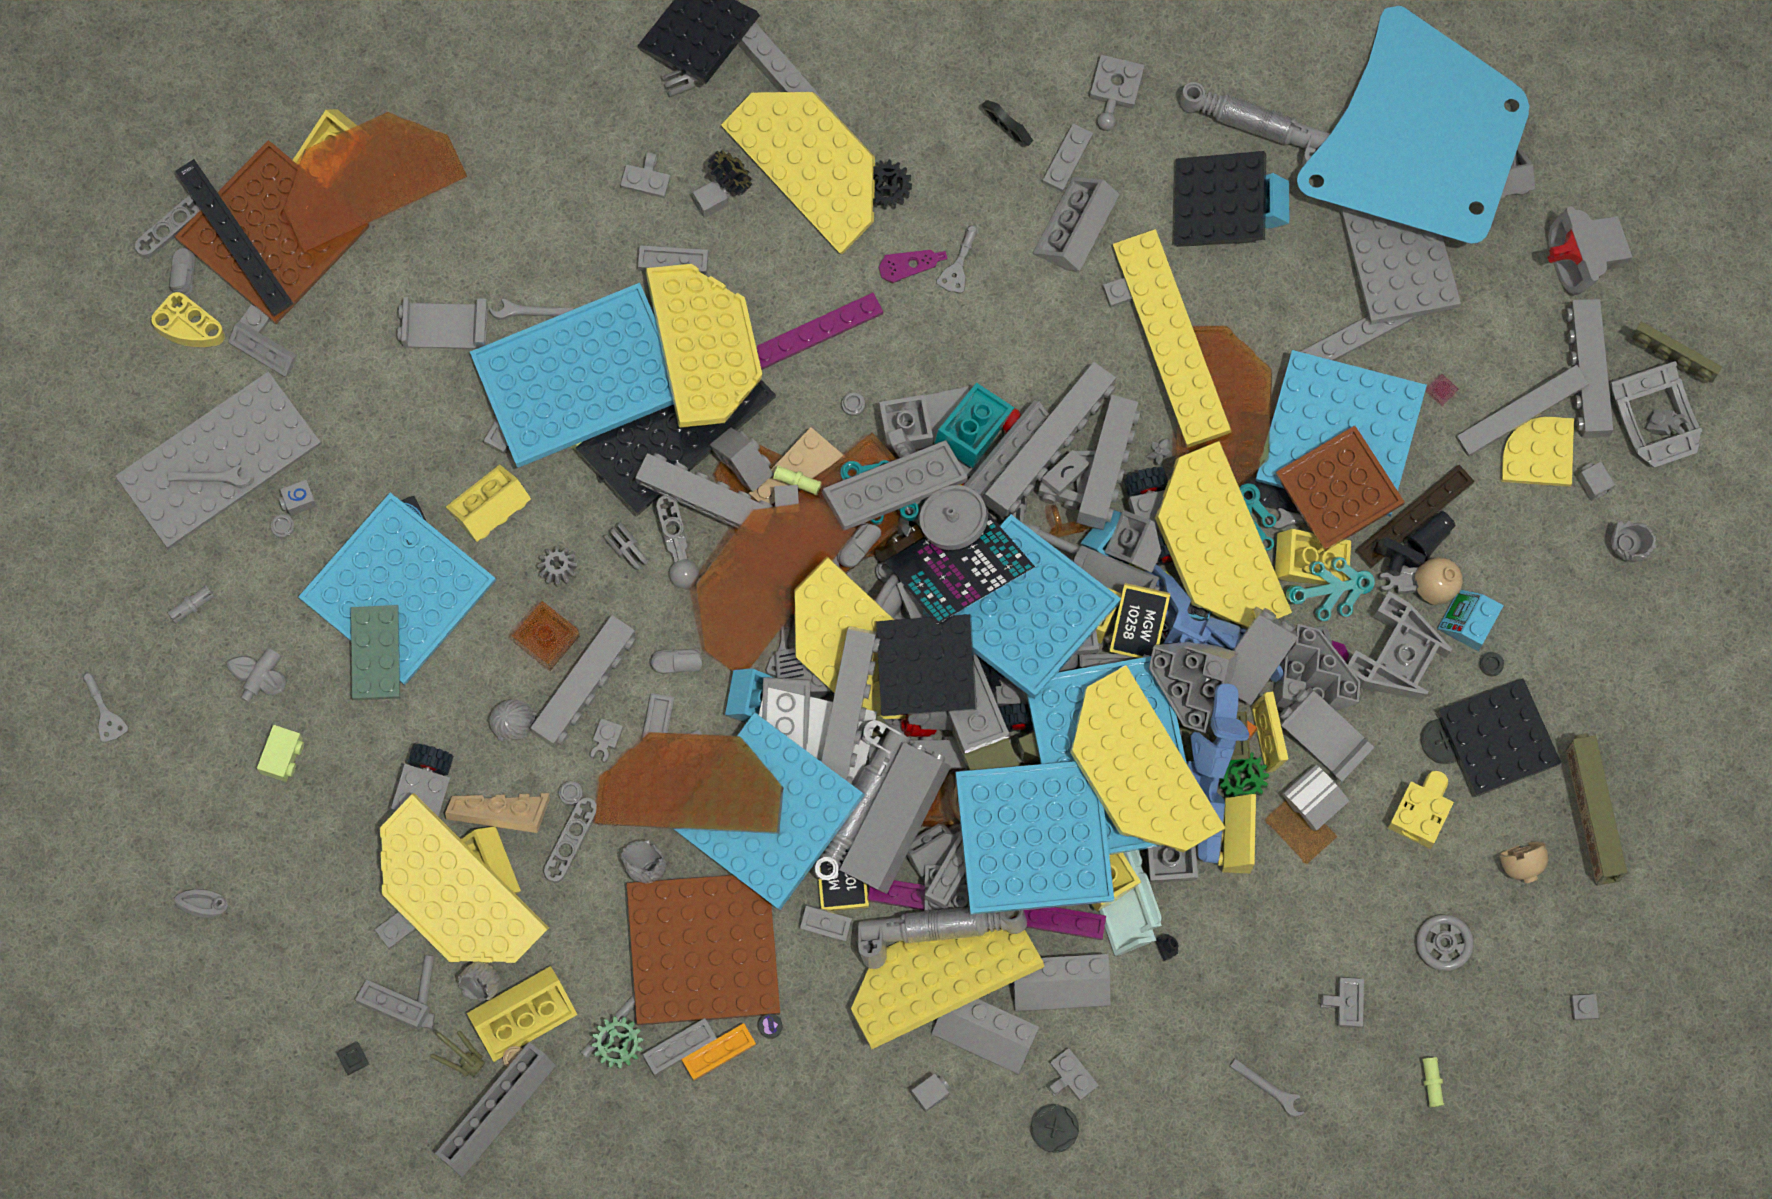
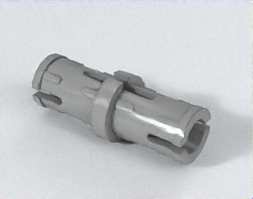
M205 585L190 597L187 595L183 602L167 612L177 624L190 613H196L198 611L197 608L214 598V595Z

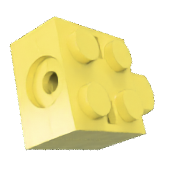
M1432 771L1428 774L1422 786L1410 782L1388 829L1431 849L1454 803L1443 797L1448 786L1446 775L1440 771Z

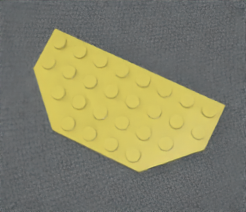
M751 93L721 124L840 254H843L874 222L873 199L875 180H873V166H875V156L816 93Z
M693 264L646 268L647 282L679 427L725 423L762 378V370L745 297L739 293L734 294L725 288L726 285L712 276L707 277L699 272V268Z
M1218 441L1177 458L1173 467L1174 471L1167 483L1163 494L1164 498L1155 519L1187 595L1191 599V604L1213 612L1212 614L1222 619L1235 622L1244 629H1248L1255 619L1254 608L1256 606L1262 610L1264 608L1269 609L1276 615L1277 619L1292 613L1220 442Z
M827 556L794 590L795 656L835 693L849 626L877 632L876 621L895 619ZM873 652L872 661L876 662L873 676H868L867 684L871 685L869 698H864L863 707L867 708V710L876 711L877 715L881 716L878 653ZM906 715L881 717L883 719H902L905 718Z
M1127 665L1088 686L1084 691L1083 703L1079 712L1075 729L1076 733L1070 753L1119 834L1137 837L1152 844L1164 845L1175 848V850L1180 852H1186L1224 830L1225 826Z
M415 793L411 794L380 827V837H382V895L449 962L515 963L549 929Z
M995 928L994 932H991L989 929V932H985L983 936L931 940L929 942L911 944L899 941L886 948V962L883 966L877 969L868 968L851 1011L870 1048L874 1049L1045 966L1025 930L1018 934H1011L1006 930L1003 931L1002 928L1000 931H996Z

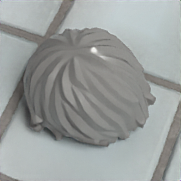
M1622 521L1617 522L1611 537V546L1615 554L1619 555L1623 560L1638 562L1647 558L1653 549L1656 548V535L1652 533V530L1646 524L1631 523V521L1625 524Z
M506 700L493 708L489 717L490 726L499 741H503V739L511 741V739H521L527 737L529 732H532L531 726L536 721L535 716L537 713L533 712L534 710L525 702Z
M649 840L631 842L630 845L623 848L621 853V859H623L626 872L635 882L646 884L659 881L664 872H666L667 862L660 849L656 848L655 845H650Z
M473 962L471 965L466 966L464 971L458 976V985H460L459 988L463 989V996L470 999H478V1001L486 999L489 1001L495 996L500 987L498 971L487 962Z

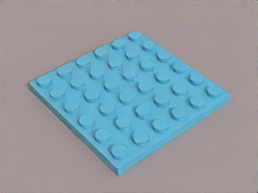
M1292 350L1256 481L1284 488L1275 475L1278 470L1349 428L1356 426L1398 490L1427 385Z
M389 493L299 595V599L350 641L351 607L398 605L400 682L406 685L495 583L496 578L392 493Z
M1010 515L1000 527L1034 564L1035 568L954 615L971 614L974 653L1035 699L1117 607L1121 598L1013 515ZM924 609L923 614H925L927 617H930V615Z
M754 712L670 827L781 910L865 794Z
M1076 761L955 773L970 915L1114 902L1104 807Z

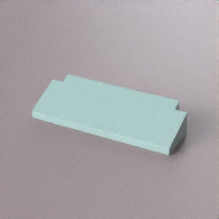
M1139 850L1123 854L1141 883L1117 901L1100 910V914L1106 916L1105 929L1115 956L1156 941L1153 929L1162 926L1161 914L1146 873H1143L1141 867L1142 859Z

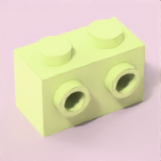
M273 725L257 766L259 773L287 782L288 777H292L296 768L295 758L302 753L304 747L301 734Z

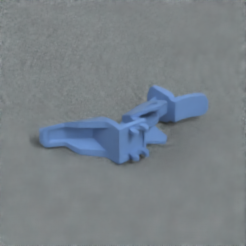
M1157 564L1154 566L1152 573L1144 570L1159 577L1156 585L1160 587L1159 591L1171 593L1165 617L1168 633L1163 644L1191 642L1219 646L1231 651L1235 648L1246 632V629H1240L1239 626L1214 618H1209L1208 621L1192 619L1187 610L1191 599L1174 578ZM1280 665L1270 677L1274 682L1279 681L1283 676V670Z
M1220 684L1215 689L1214 708L1210 721L1214 735L1217 736L1216 740L1212 743L1199 732H1194L1191 735L1194 762H1186L1222 823L1224 822L1225 801L1217 793L1219 778H1224L1235 749L1236 741H1245L1249 738V732L1242 721L1236 719L1239 693L1238 689L1232 684ZM1223 830L1198 844V857L1203 862L1218 863Z

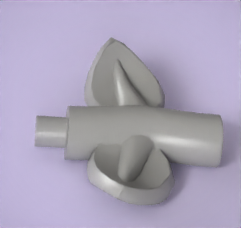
M267 648L258 661L249 656H239L226 662L228 669L237 679L246 681L243 686L245 691L241 696L243 700L249 702L253 695H258L260 689L267 695H275L284 690L286 685L284 675L281 672L272 670L280 660L281 655Z

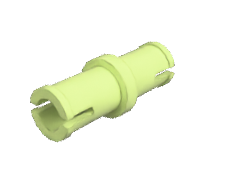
M780 465L777 466L773 476L775 480L777 479L789 485H798L799 489L813 493L816 496L822 484L821 481L804 476L803 472H794Z
M1437 1057L1422 1059L1426 1079L1423 1082L1424 1086H1427L1429 1107L1444 1106L1441 1088L1443 1079H1440Z

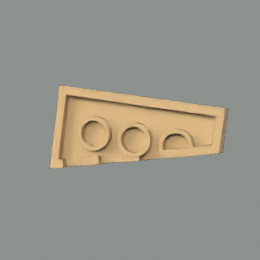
M810 427L776 463L771 471L774 474L777 466L780 465L794 472H803L804 476L813 479L828 471L833 465L845 460V456ZM771 476L755 491H750L749 495L756 502L763 500L774 506V486H786L789 484L777 479L775 480Z
M541 793V797L519 794V797L505 798V794L496 795L492 798H484L483 795L452 796L445 815L448 820L538 833L550 801V794Z

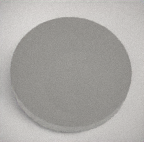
M960 485L947 486L933 493L925 501L920 512V526L927 540L936 547L946 550L961 549L975 542L984 532L988 521L987 508L981 496L973 489Z

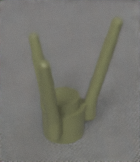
M457 1031V1034L471 1053L465 1054L447 1037L437 1032V1037L463 1058L460 1062L463 1067L435 1054H431L430 1057L459 1071L465 1077L468 1075L474 1077L485 1064L482 1060L483 1056L476 1051L461 1031Z

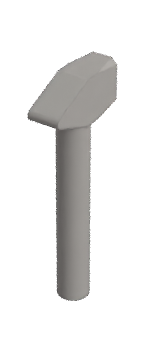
M428 955L424 957L417 1001L424 1005H427L434 957ZM428 1013L420 1028L433 1029L435 1014Z

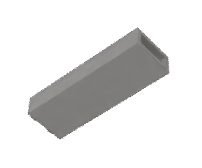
M905 742L903 743L840 868L846 874L886 894L951 767L944 762L945 757L935 752L929 755L925 753V747L913 742L912 746Z

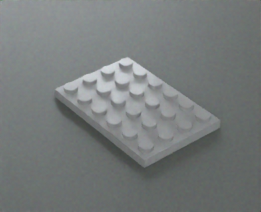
M1339 205L1371 324L1460 308L1461 302L1442 235Z

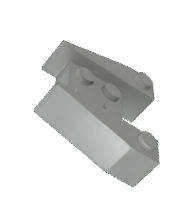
M1389 591L1373 616L1393 628L1377 660L1374 661L1355 650L1347 665L1360 680L1361 688L1423 700L1429 691L1418 686V683L1433 656L1437 653L1446 658L1452 651V648L1409 602Z

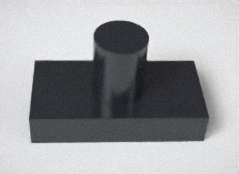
M1388 537L1376 542L1374 548L1375 552L1391 559L1387 572L1394 576H1400L1403 565L1409 568H1418L1424 564L1426 555Z

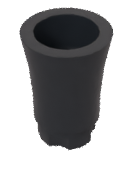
M1440 511L1414 532L1404 537V543L1407 547L1426 555L1425 561H1427L1435 549L1450 535L1452 529L1456 526L1455 522L1446 512Z

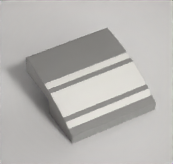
M1316 764L1282 793L1294 812H1299L1312 831L1318 830L1349 802L1335 782Z

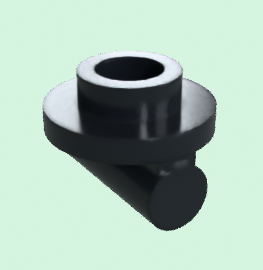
M1164 934L1156 938L1155 943L1163 961L1172 959L1178 954L1179 945L1174 937Z

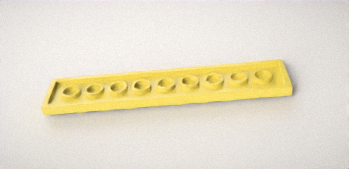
M1156 229L1114 243L1115 254L1127 282L1187 448L1231 433Z

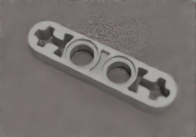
M191 195L186 197L137 239L135 249L139 256L142 258L154 256L173 240L180 230L201 210L198 205L194 206V199ZM186 206H188L189 209L192 210V212H193L192 215H190V212L188 211V209L185 208ZM178 213H185L187 215V219L183 223H177L174 220ZM160 228H168L170 232L167 237L161 238L157 236ZM152 235L154 236L156 241L159 242L158 244H156L155 241L152 240ZM143 243L146 245L150 244L151 249L149 251L146 249L142 250L141 245Z
M583 798L576 804L544 869L545 877L551 883H559L566 877L597 815L598 808L593 799ZM589 803L591 804V809L593 811L592 813H586L584 819L588 821V823L586 824L581 819H577L575 817L576 815H578L581 818L583 814V809L581 808V806H587V804ZM574 824L581 825L583 827L582 834L579 836L571 835V826ZM563 845H569L573 851L570 856L562 857L559 854V849ZM557 857L560 861L567 862V864L564 866L561 863L559 867L561 875H555L553 878L549 869L556 868L558 862L554 858Z

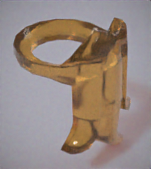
M1051 505L1056 523L1055 527L1049 532L1051 535L1059 538L1082 533L1086 529L1094 528L1076 523L1077 520L1062 524L1057 505Z

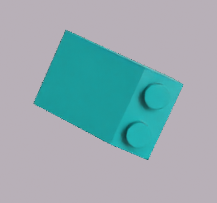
M976 382L938 429L934 444L946 440L956 458L973 468L987 451L1015 407Z

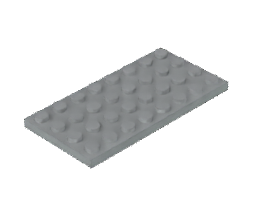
M268 371L118 473L116 478L167 549H170L321 445V442ZM240 466L242 470L239 472V477L247 479L251 476L253 479L247 487L238 488L232 484L220 481H168V472H221Z

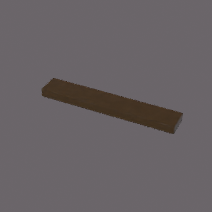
M1458 465L1355 552L1370 569L1386 557L1374 551L1376 542L1388 537L1400 544L1403 543L1404 537L1418 529L1433 515L1439 513L1475 481Z

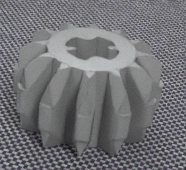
M555 546V552L553 553L547 548L546 553L548 556L540 555L539 558L542 563H539L537 567L539 570H542L540 577H547L546 582L548 584H551L554 579L556 586H560L561 579L568 584L569 579L567 575L575 577L576 574L573 570L578 565L576 562H573L575 555H568L569 550L567 548L560 552L559 546ZM556 562H560V569L556 570L554 568Z

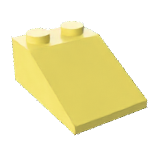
M338 109L325 110L293 161L328 189L357 158L371 136Z
M1296 529L1277 533L1276 576L1279 580L1289 582L1329 584L1320 576L1314 575L1309 571L1311 562L1319 561L1324 564L1326 570L1341 581L1349 580V577L1342 571L1332 568L1331 561L1334 557H1342L1346 560L1347 565L1350 566L1351 541L1343 540L1327 551H1324L1313 533ZM1338 560L1336 562L1337 568L1341 567V560ZM1319 564L1314 567V571L1318 572L1320 570Z

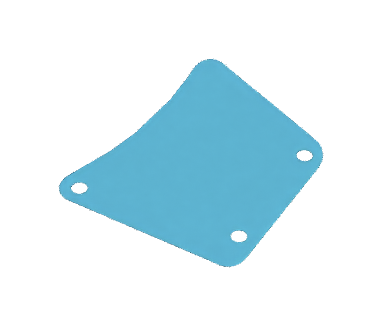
M1395 6L1386 8L1380 17L1369 62L1349 107L1329 137L1300 170L1297 178L1298 187L1304 194L1313 198L1470 244L1478 243L1486 238L1491 228L1529 115L1528 99L1524 91L1507 77L1405 7ZM1508 99L1516 100L1519 103V109L1515 112L1507 111L1504 107L1505 101ZM1312 175H1320L1324 179V184L1318 188L1312 187L1309 184V178ZM1472 202L1482 203L1484 206L1483 213L1479 215L1472 214L1469 211V205Z

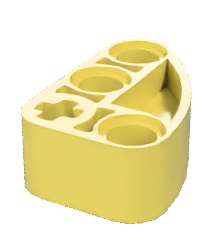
M180 292L169 295L152 315L151 321L157 333L177 344L191 347H210L220 345L225 339V333L221 324ZM178 303L180 305L182 303L180 308L178 306L175 308V304ZM194 316H201L200 321L192 323L191 319ZM163 319L169 320V322L164 326L158 325L159 322ZM211 330H219L217 335L208 336Z

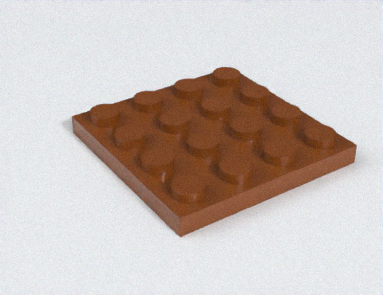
M1356 426L1349 428L1283 467L1275 474L1324 551H1327L1405 504V501Z

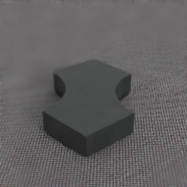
M986 100L982 104V108L991 121L1006 131L1015 142L1025 146H1029L1033 142L1024 126L1011 118L998 103Z

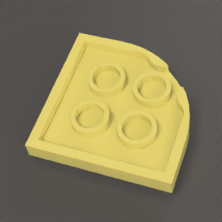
M1539 417L1518 427L1509 437L1503 451L1501 482L1571 487L1574 418Z

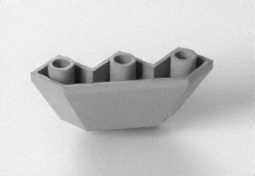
M1297 624L1295 630L1298 638L1280 663L1283 676L1275 683L1274 687L1277 711L1282 712L1286 707H1291L1297 701L1295 700L1296 696L1303 689L1307 690L1309 687L1335 710L1358 704L1360 680L1320 629Z
M1191 642L1162 644L1153 647L1149 669L1183 726L1204 733L1208 731L1214 708L1215 689L1220 684L1231 683L1238 652L1219 646Z

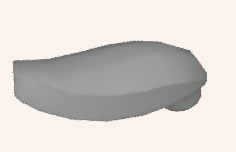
M189 890L178 894L174 898L175 905L182 911L206 918L222 914L227 909L228 904L223 896L208 890Z

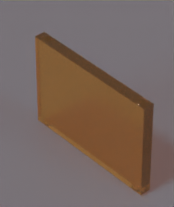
M1287 801L1282 803L1265 819L1266 824L1271 826L1306 865L1337 838L1336 834L1326 824H1323L1318 830L1312 831L1299 812H1294Z

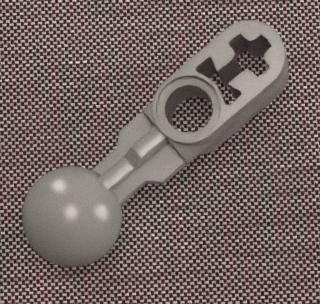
M662 496L657 501L656 512L667 551L672 553L674 564L670 569V579L678 588L688 589L693 587L699 579V569L693 561L687 558L686 548L688 544L677 501ZM667 503L668 506L671 507V517L668 519L666 510L662 509L663 504ZM669 525H676L679 528V532L671 535L666 531V528Z

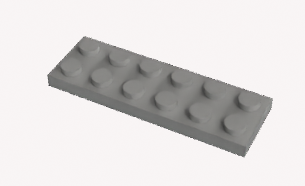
M945 440L823 488L822 494L843 531L928 498L944 487L963 484L967 481L968 477Z

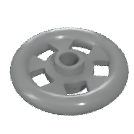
M1437 915L1428 919L1419 929L1417 935L1418 952L1424 962L1434 969L1451 971L1460 968L1469 960L1473 951L1472 933L1468 926L1457 917ZM1440 924L1450 925V932L1440 931ZM1429 932L1435 934L1433 943L1426 941ZM1461 933L1464 943L1457 944V939L1454 935ZM1441 940H1447L1449 946L1443 947L1440 943ZM1433 949L1442 954L1439 960L1430 954ZM1456 950L1459 956L1451 961L1448 954Z

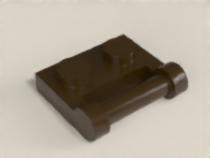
M916 524L912 527L908 537L905 534L895 537L885 547L880 546L877 548L875 554L880 561H885L925 535L921 527Z

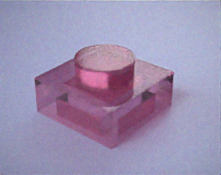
M1441 374L1425 392L1443 407L1459 389Z

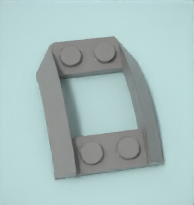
M1676 361L1663 363L1610 382L1628 436L1637 454L1652 467L1697 453L1700 444L1698 443L1700 434L1703 432L1693 414L1682 380L1679 378ZM1667 388L1677 415H1685L1689 422L1681 423L1685 430L1683 434H1676L1646 445L1629 401Z

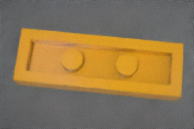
M743 1023L684 1057L682 1062L693 1081L754 1047L756 1043Z

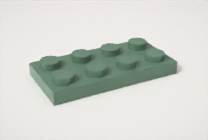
M399 606L351 607L352 699L400 698Z

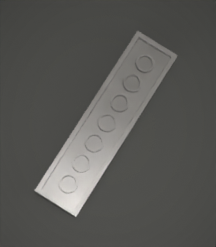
M902 582L897 583V588L909 618L927 617L923 614L924 608ZM975 653L974 669L977 710L948 712L964 753L1009 738V732Z

